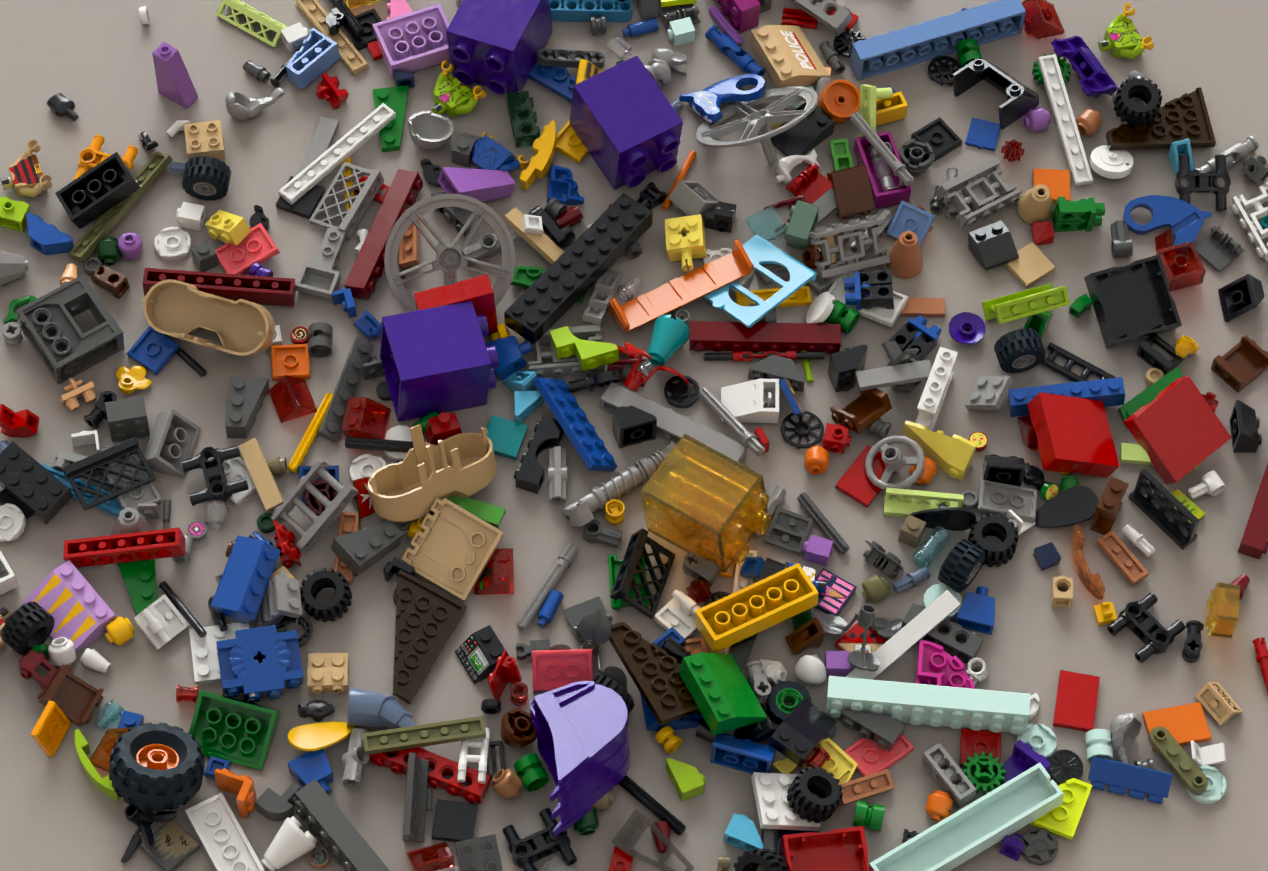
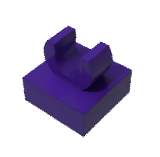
M1017 833L1013 837L1006 835L999 853L1018 861L1025 846L1024 843L1020 842L1022 836Z

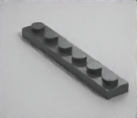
M358 336L354 339L318 431L319 435L332 442L338 439L363 375V364L368 362L374 347L372 343Z

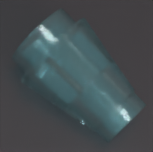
M113 700L109 703L106 702L95 724L102 730H105L122 716L121 713L124 709Z

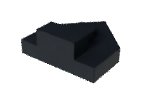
M763 703L760 705L767 716V720L737 728L733 734L735 738L761 742L773 735L776 728Z

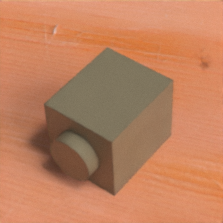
M908 515L900 529L898 541L916 548L924 534L926 522Z

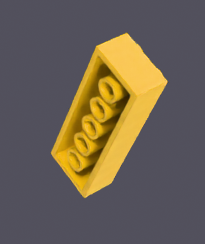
M797 563L696 610L694 624L713 653H716L817 606L819 592L800 564Z

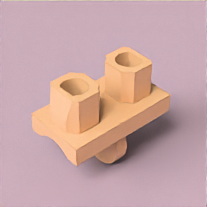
M71 377L68 379L69 385L64 387L65 392H70L61 395L60 399L62 405L65 404L70 412L80 407L77 398L83 396L86 404L96 400L95 386L91 381L78 387L83 384L82 380L80 379L75 382Z

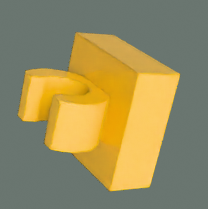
M502 323L497 326L499 332L493 333L491 338L494 341L509 337L511 333L507 326Z
M1104 602L1093 606L1098 626L1111 624L1117 619L1113 602Z

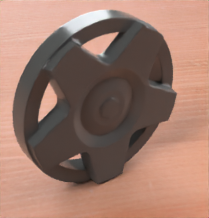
M1030 829L1024 833L1020 841L1028 845L1025 850L1023 848L1022 856L1032 864H1048L1057 855L1058 842L1055 836L1047 831V829ZM1054 851L1053 855L1049 857L1048 852ZM1038 856L1040 860H1036L1031 857Z

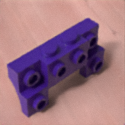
M1075 35L1067 39L1055 38L1051 42L1055 48V54L1059 57L1067 58L1072 64V68L1080 75L1081 80L1079 83L1083 87L1082 91L1087 96L1096 98L1101 94L1112 96L1118 90L1115 82L1082 37Z

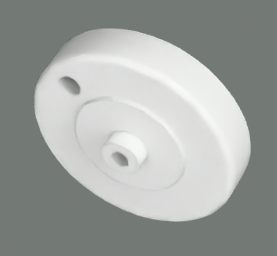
M1108 145L1096 147L1091 152L1089 164L1097 174L1110 179H1119L1128 176L1132 172L1134 159L1126 150H1109Z

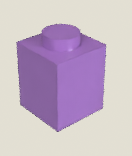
M811 535L809 542L805 541L803 546L804 560L827 567L833 541Z
M850 651L825 652L824 665L827 677H846L850 670H853L854 667L847 659Z

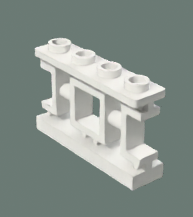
M1266 182L1265 187H1259L1260 196L1246 201L1243 194L1239 198L1235 196L1231 205L1233 213L1235 215L1238 214L1241 227L1243 229L1246 228L1250 243L1255 244L1258 257H1262L1265 263L1268 262V243H1266L1265 247L1262 239L1268 237V228L1263 230L1258 220L1268 216V207L1263 208L1262 206L1263 203L1268 201V182ZM1255 207L1257 211L1250 214L1249 219L1245 211Z
M940 347L917 407L919 413L915 423L927 426L930 431H933L948 392L954 375L952 368L958 354L943 347Z

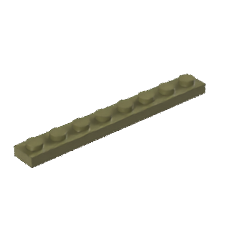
M156 152L135 176L141 188L98 218L68 253L71 259L84 263L98 247V242L112 231L151 184L173 160L169 154Z

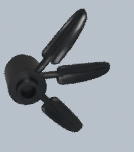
M128 804L125 808V816L128 821L138 826L132 836L121 862H126L137 849L141 840L140 831L147 849L153 848L154 836L150 827L154 820L155 822L173 820L177 816V811H163L154 814L152 810L144 811L138 809L137 806H130Z

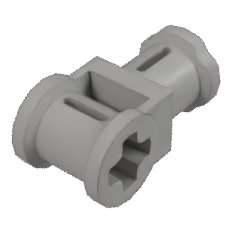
M755 660L746 663L745 669L748 670L750 678L748 684L759 703H762L766 696L770 694L771 685L767 681L766 674L763 675L762 662Z

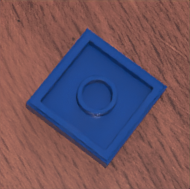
M149 326L127 352V355L157 376L178 351L180 345L165 334Z

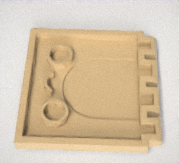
M436 498L429 509L435 512L434 516L429 513L426 514L420 525L421 528L425 529L424 533L417 530L410 542L411 545L415 546V549L412 550L407 547L401 559L415 567L416 573L466 601L505 533L448 499L444 498L441 501Z

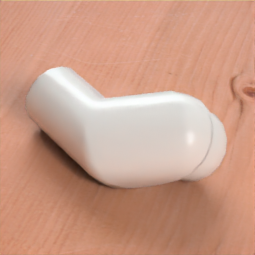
M177 120L166 133L173 138L179 131H184V124L191 122L188 120Z
M359 229L357 231V236L360 239V243L354 248L357 254H359L369 231L367 229Z

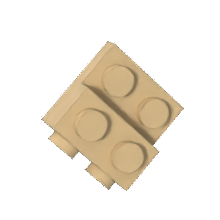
M308 653V693L318 695L327 692L334 694L348 692V653Z

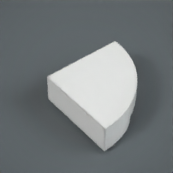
M1037 693L1030 696L1029 720L1037 714L1040 699Z

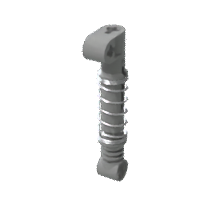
M668 442L660 446L652 455L636 460L634 462L635 466L633 465L630 468L626 466L624 472L618 471L617 476L614 478L609 477V481L600 483L601 486L592 487L588 494L561 510L565 521L573 527H580L594 519L592 513L598 509L603 510L608 501L616 498L619 500L621 495H628L629 490H636L637 485H644L646 480H652L657 472L678 463L682 457L674 442Z

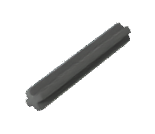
M801 493L797 497L799 503L811 518L814 519L827 538L833 541V545L839 553L845 554L849 550L848 544L806 493Z

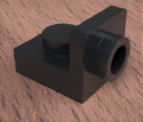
M394 557L384 567L385 580L389 582L394 573L396 576L398 575L400 569L415 577V567Z

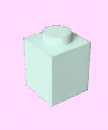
M690 17L669 22L667 36L669 40H672L674 46L695 41V28Z

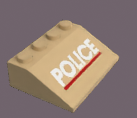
M765 25L751 30L750 45L776 88L789 86L805 87L816 83L820 77H830L799 26Z

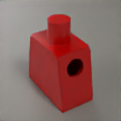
M442 412L439 416L428 419L425 431L427 442L438 443L440 439L443 441L454 435L461 434L462 430L454 412Z

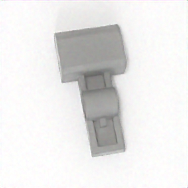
M327 228L314 264L304 263L295 285L296 291L333 300L332 292L338 290L341 281L340 272L333 270V268L338 264L346 232Z

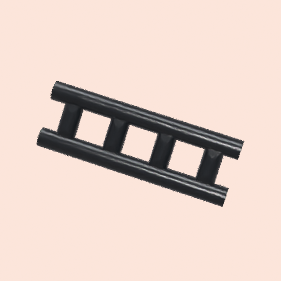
M1051 342L1047 347L1051 353L1041 362L1042 365L1074 382L1088 381L1087 378L1091 372L1101 377V379L1117 378ZM1058 355L1068 360L1064 367L1054 362ZM1074 364L1084 368L1080 376L1070 371Z

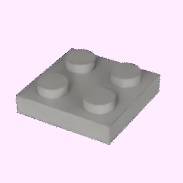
M980 376L965 404L968 410H999L1013 383V379L1011 376Z

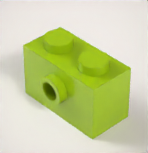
M5 196L0 197V226L24 232L27 226L26 214L28 212L31 213L30 205L23 201L11 200Z

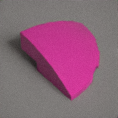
M919 640L914 683L975 689L973 679L969 678L965 671V665L957 656H951L944 651V647L936 643Z

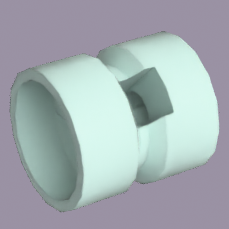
M1106 729L1088 731L1085 734L1088 747L1086 749L1087 762L1091 764L1093 756L1113 760L1111 732Z

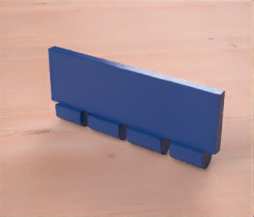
M1093 756L1088 780H1091V785L1094 789L1104 791L1105 785L1109 784L1108 792L1124 795L1126 788L1129 789V797L1144 800L1145 793H1148V801L1162 804L1163 797H1168L1173 774Z

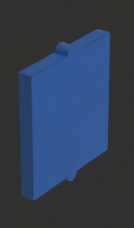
M972 118L965 145L994 151L1000 131V124L989 122L987 119Z

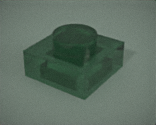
M811 608L791 617L793 631L812 619Z

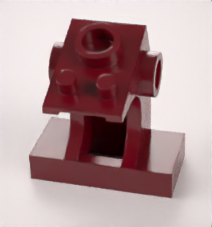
M30 650L19 661V673L22 678L27 680L32 678L41 686L43 692L37 697L40 700L57 669L47 661V657L42 652L38 651L36 653ZM39 665L49 672L44 678L34 671Z

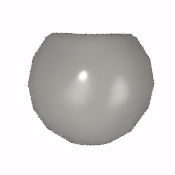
M421 111L413 114L408 119L410 137L415 145L423 149L435 150L441 148L452 137L454 131L453 122L442 115L431 113V111Z

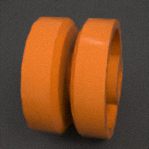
M835 80L829 83L818 96L817 106L835 121V125L849 121L851 119L850 116L860 109V92L852 82L847 80Z

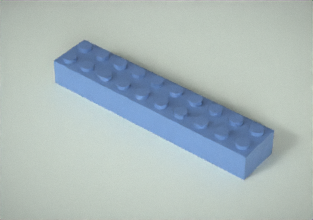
M999 0L979 7L975 6L965 11H958L948 16H941L931 21H924L917 25L907 26L900 30H893L883 35L859 40L852 44L850 67L857 81L932 60L939 56L956 53V45L965 39H975L979 45L1017 35L1022 33L1026 11L1020 0Z

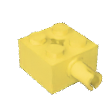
M702 215L665 219L666 248L670 262L682 261L681 268L683 271L688 272L687 265L689 266V271L693 270V259L707 257L705 226Z

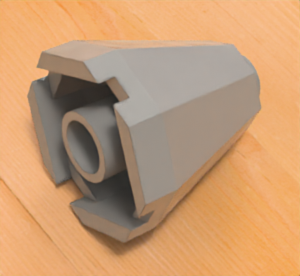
M0 250V286L25 276V271H28V261L24 260V257L21 255Z
M126 508L120 512L111 535L153 531L148 519L139 511Z

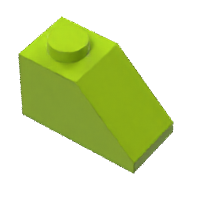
M672 758L666 759L665 769L681 801L704 793L706 780L702 773L699 774L696 767Z

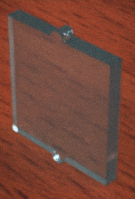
M773 206L763 211H758L757 214L746 218L754 235L758 234L767 241L775 240L776 237L784 234L785 225Z

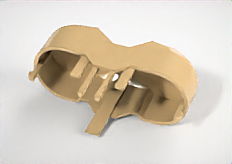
M172 279L160 281L152 286L145 298L142 297L141 300L144 301V316L154 330L243 357H254L263 353L270 346L274 338V320L270 312L262 305L243 299L233 301L202 292L195 285ZM202 328L217 333L223 346L213 344L210 340L199 338L192 334Z
M420 424L410 428L414 448L409 449L403 461L386 465L374 472L369 478L368 488L375 513L388 521H412L425 517L427 513H430L431 510L429 509L436 498L442 501L444 498L447 499L449 497H470L491 483L497 472L493 444L487 437L488 430L481 427V434L467 432L454 435L443 441L440 439L436 446L424 442Z

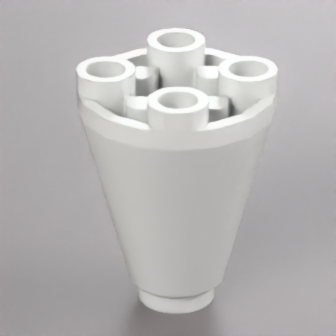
M294 816L285 819L263 855L264 858L261 861L271 871L279 870L316 847L315 843L317 840L308 831L304 833L301 830L304 826Z

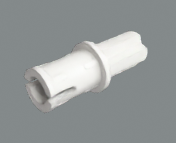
M1127 524L1122 529L1121 533L1132 542L1134 547L1139 548L1147 557L1154 554L1155 548L1131 524Z

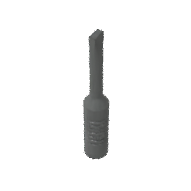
M171 500L163 501L162 521L164 522V529H168V523L170 522Z

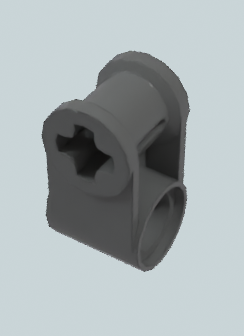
M690 552L684 557L683 571L702 584L712 586L721 571V567L694 552Z

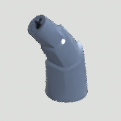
M350 687L347 725L374 728L385 727L388 730L416 726L412 716L395 700V697Z

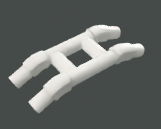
M485 728L486 737L481 738V741H461L458 782H465L467 763H479L478 783H486L491 732L489 728ZM468 748L480 749V755H468Z

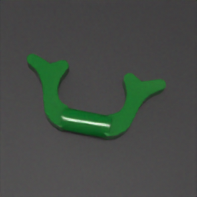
M29 295L12 300L9 303V313L4 319V324L12 321L17 322L18 317L15 315L14 310L19 306L31 303L37 298Z

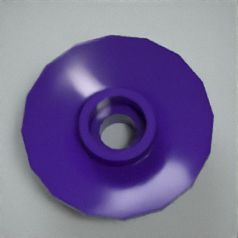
M962 312L951 318L949 333L955 341L965 345H972L983 339L986 333V325L978 315L971 312Z

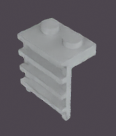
M275 575L274 580L269 581L256 615L257 627L268 626L280 615L294 618L302 616L299 580Z

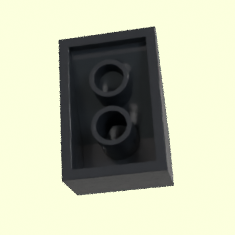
M806 102L799 106L796 110H804L806 107ZM816 106L799 123L771 137L772 144L786 157L805 155L833 134L835 121L819 106Z
M804 698L773 733L769 745L802 768L837 721Z

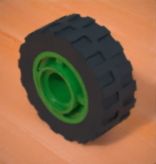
M782 681L774 685L773 689L771 688L766 702L767 713L772 721L781 725L804 698L811 703V696H809L808 690L803 685L798 684V682ZM784 702H791L793 706H787Z

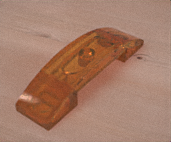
M1078 523L1074 526L1070 543L1072 563L1086 589L1097 599L1101 600L1106 589L1099 573L1093 575L1090 573L1081 550L1083 549L1085 538Z

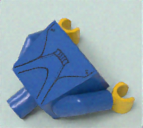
M486 132L482 134V138L476 141L473 146L472 162L478 169L500 170L510 173L518 168H527L528 160L523 162V155H520L518 160H515L516 157L511 151L494 141L493 135L488 137Z

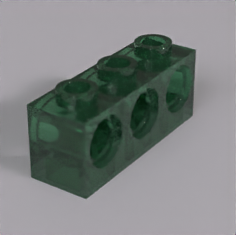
M528 91L507 93V108L515 147L532 146L534 141L540 137L539 126H535L537 115L536 112H532V108H534L533 97H529Z

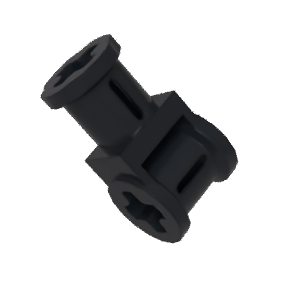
M650 182L640 192V198L637 202L652 210L665 200L667 193L660 191L654 182Z
M112 391L101 393L99 400L94 404L95 408L89 415L83 417L90 427L97 429L103 418L107 419L105 403L117 401L116 394Z
M1191 620L1186 623L1187 637L1182 657L1186 662L1194 663L1200 657L1202 649L1201 631L1204 629V624L1200 621Z

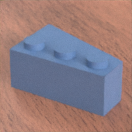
M313 27L310 30L311 34L302 42L303 46L299 51H296L286 66L289 81L300 89H304L341 59L338 44Z

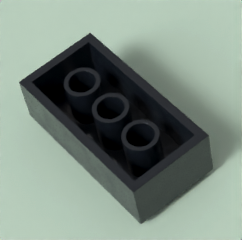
M115 152L55 194L71 221L81 229L139 190L141 186L125 160Z
M12 441L0 453V486L45 524L73 497L66 485L15 442Z

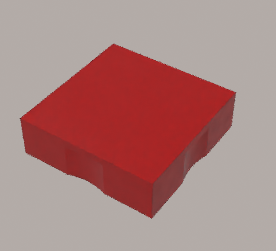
M488 274L414 293L417 310L472 301L476 315L485 314L489 335L499 332L494 292Z
M1189 375L1177 378L1162 390L1152 402L1142 406L1123 422L1137 443L1146 451L1151 463L1166 484L1178 482L1231 439V436Z
M1039 392L1027 404L1038 440V450L1043 470L1064 473L1076 472L1088 476L1108 478L1120 467L1103 401Z
M863 826L834 829L824 833L783 835L781 838L780 848L782 860L787 864L786 870L870 871Z

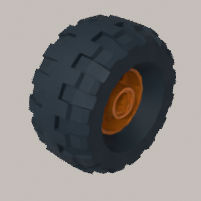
M145 723L139 727L134 726L128 729L127 733H123L114 744V748L111 750L109 780H112V787L116 794L122 797L124 802L130 806H137L138 809L144 811L154 810V812H163V810L168 809L171 811L179 808L181 804L186 805L195 796L196 792L200 790L205 767L204 753L199 743L195 741V737L188 732L185 733L180 727L169 726L167 723Z

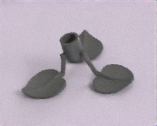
M863 604L860 612L855 613L854 618L848 625L839 616L821 614L816 611L813 614V618L818 617L825 634L840 636L842 631H848L857 620L859 626L865 628L861 652L852 651L848 654L847 659L853 667L871 672L878 670L880 659L874 653H865L868 628L870 627L871 630L876 631L879 636L891 638L901 630L903 618H875L877 610L870 604Z
M600 607L584 616L579 622V633L586 639L580 649H592V655L595 654L597 658V667L600 673L598 675L613 679L627 690V678L620 668L608 666L603 671L601 669V652L599 648L601 644L609 640L611 626L606 613ZM557 644L547 650H570L571 648L565 644Z

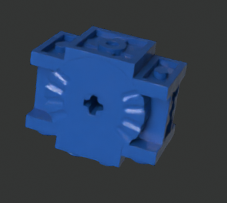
M276 625L236 630L235 639L216 641L222 692L227 697L240 696L239 693H243L244 700H248L251 703L261 701L260 698L268 697L269 700L281 698L280 695H284L286 686L288 689L299 688L300 684H303L304 675L297 630L277 633Z

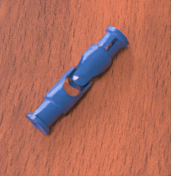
M713 25L708 29L705 37L712 40L715 46L741 70L760 76L765 74L766 70L756 64L755 59L739 47L728 35L721 33L717 26Z

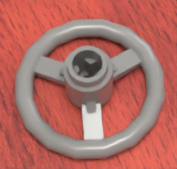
M894 435L883 438L872 446L866 456V475L873 485L882 490H886V487L908 488L918 480L923 472L925 465L923 449L916 441L906 436ZM893 443L905 444L914 450L917 457H902L897 447L888 445ZM881 449L882 460L886 469L879 480L874 474L872 464L875 455ZM904 465H917L913 474L906 480L895 484L888 483L893 472L901 470Z

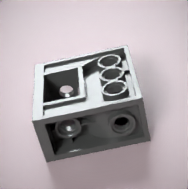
M84 274L17 310L21 330L58 385L124 349L123 331ZM89 309L99 326L83 333L73 317Z

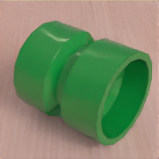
M965 39L956 45L955 49L961 68L975 59H983L977 40Z
M836 300L833 303V310L825 321L829 324H841V331L849 334L856 326L860 313L852 308L847 309V305Z
M536 753L527 754L518 759L514 764L518 776L522 777V784L527 792L536 791L549 782V776L545 769L540 768L542 763Z
M857 800L852 826L865 827L867 825L869 830L881 832L885 806L874 804L871 807L868 802Z

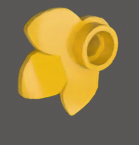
M121 366L116 372V378L119 380L118 388L124 394H131L135 389H147L152 382L145 378L146 368L144 366H134L131 369Z

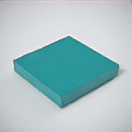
M492 415L486 429L488 430L487 437L493 444L494 454L516 460L526 436L528 425Z

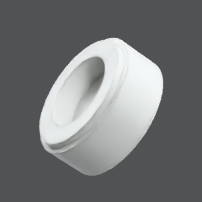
M147 6L140 7L141 23L143 25L150 24Z

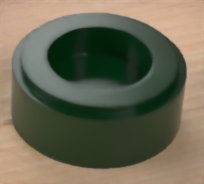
M264 513L258 517L257 526L261 532L271 533L275 530L273 520L271 519L272 514Z

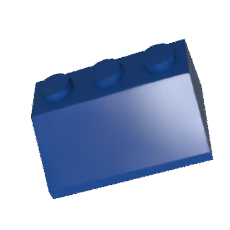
M727 733L717 734L712 745L710 763L753 774V772L771 773L776 749L767 744L753 743L749 739H738Z

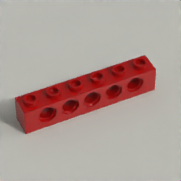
M180 528L64 540L63 558L65 561L70 560L76 568L185 556L186 538Z
M419 747L369 755L370 761L374 765L379 767L385 766L396 774L402 773L407 775L408 764L406 762L409 759V752L416 753L420 759L429 760V768L434 769L428 775V785L430 787L443 789L452 796H461L470 803L476 802L481 804L491 785V775L486 774V783H478V770L467 766L465 782L471 785L463 786L462 784L465 782L457 781L458 762ZM390 753L397 754L395 757L387 756ZM445 775H451V776H452V778H450V779H445V778H443V777H444Z

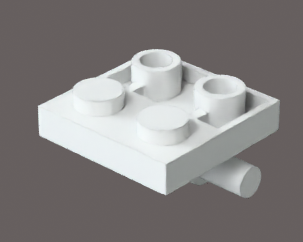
M676 589L672 593L674 598L655 614L654 620L667 631L673 627L687 640L698 630L694 624L695 611L701 607L689 596Z
M165 594L133 618L134 622L157 650L189 626Z

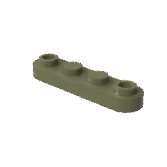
M1153 728L1149 735V741L1190 792L1194 794L1205 792L1208 786V779L1166 728ZM1157 734L1163 735V737L1160 738L1157 736ZM1195 780H1200L1201 783L1198 784L1195 782Z

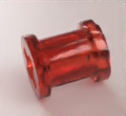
M515 682L510 689V700L513 705L521 707L527 703L528 687L523 682Z
M177 685V703L181 701L197 703L198 685L194 687Z
M816 747L815 753L804 764L812 769L814 766L820 769L831 757L824 749Z

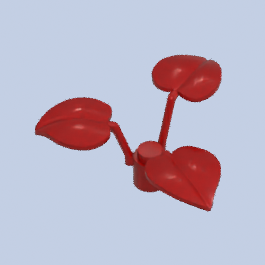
M625 342V348L617 345L618 351L629 355L631 359H637V362L632 364L624 386L637 392L641 384H646L647 380L658 370L673 373L681 377L687 386L689 385L688 380L680 372L664 365H658L643 378L644 373L638 371L639 364L643 361L642 356L651 360L652 357L647 352L630 343Z

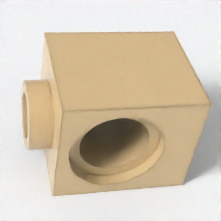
M1066 576L1053 577L1051 583V607L1071 608L1073 601V578Z

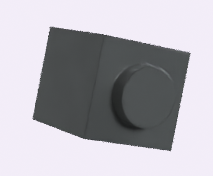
M208 240L191 247L192 259L200 272H206L218 266L216 252Z

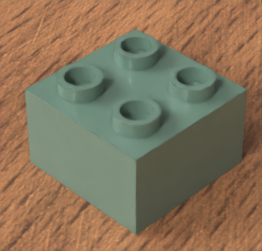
M797 200L796 205L791 207L789 214L791 216L790 223L786 222L784 239H786L787 246L804 251L811 244L812 237H810L809 233L814 232L817 226L819 206Z

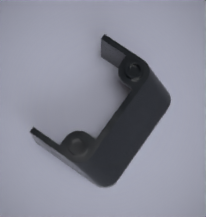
M975 59L952 74L954 96L956 97L984 79L1010 98L999 106V120L1002 130L1027 114L1030 109H1034L1039 105V95L1000 67L983 59Z

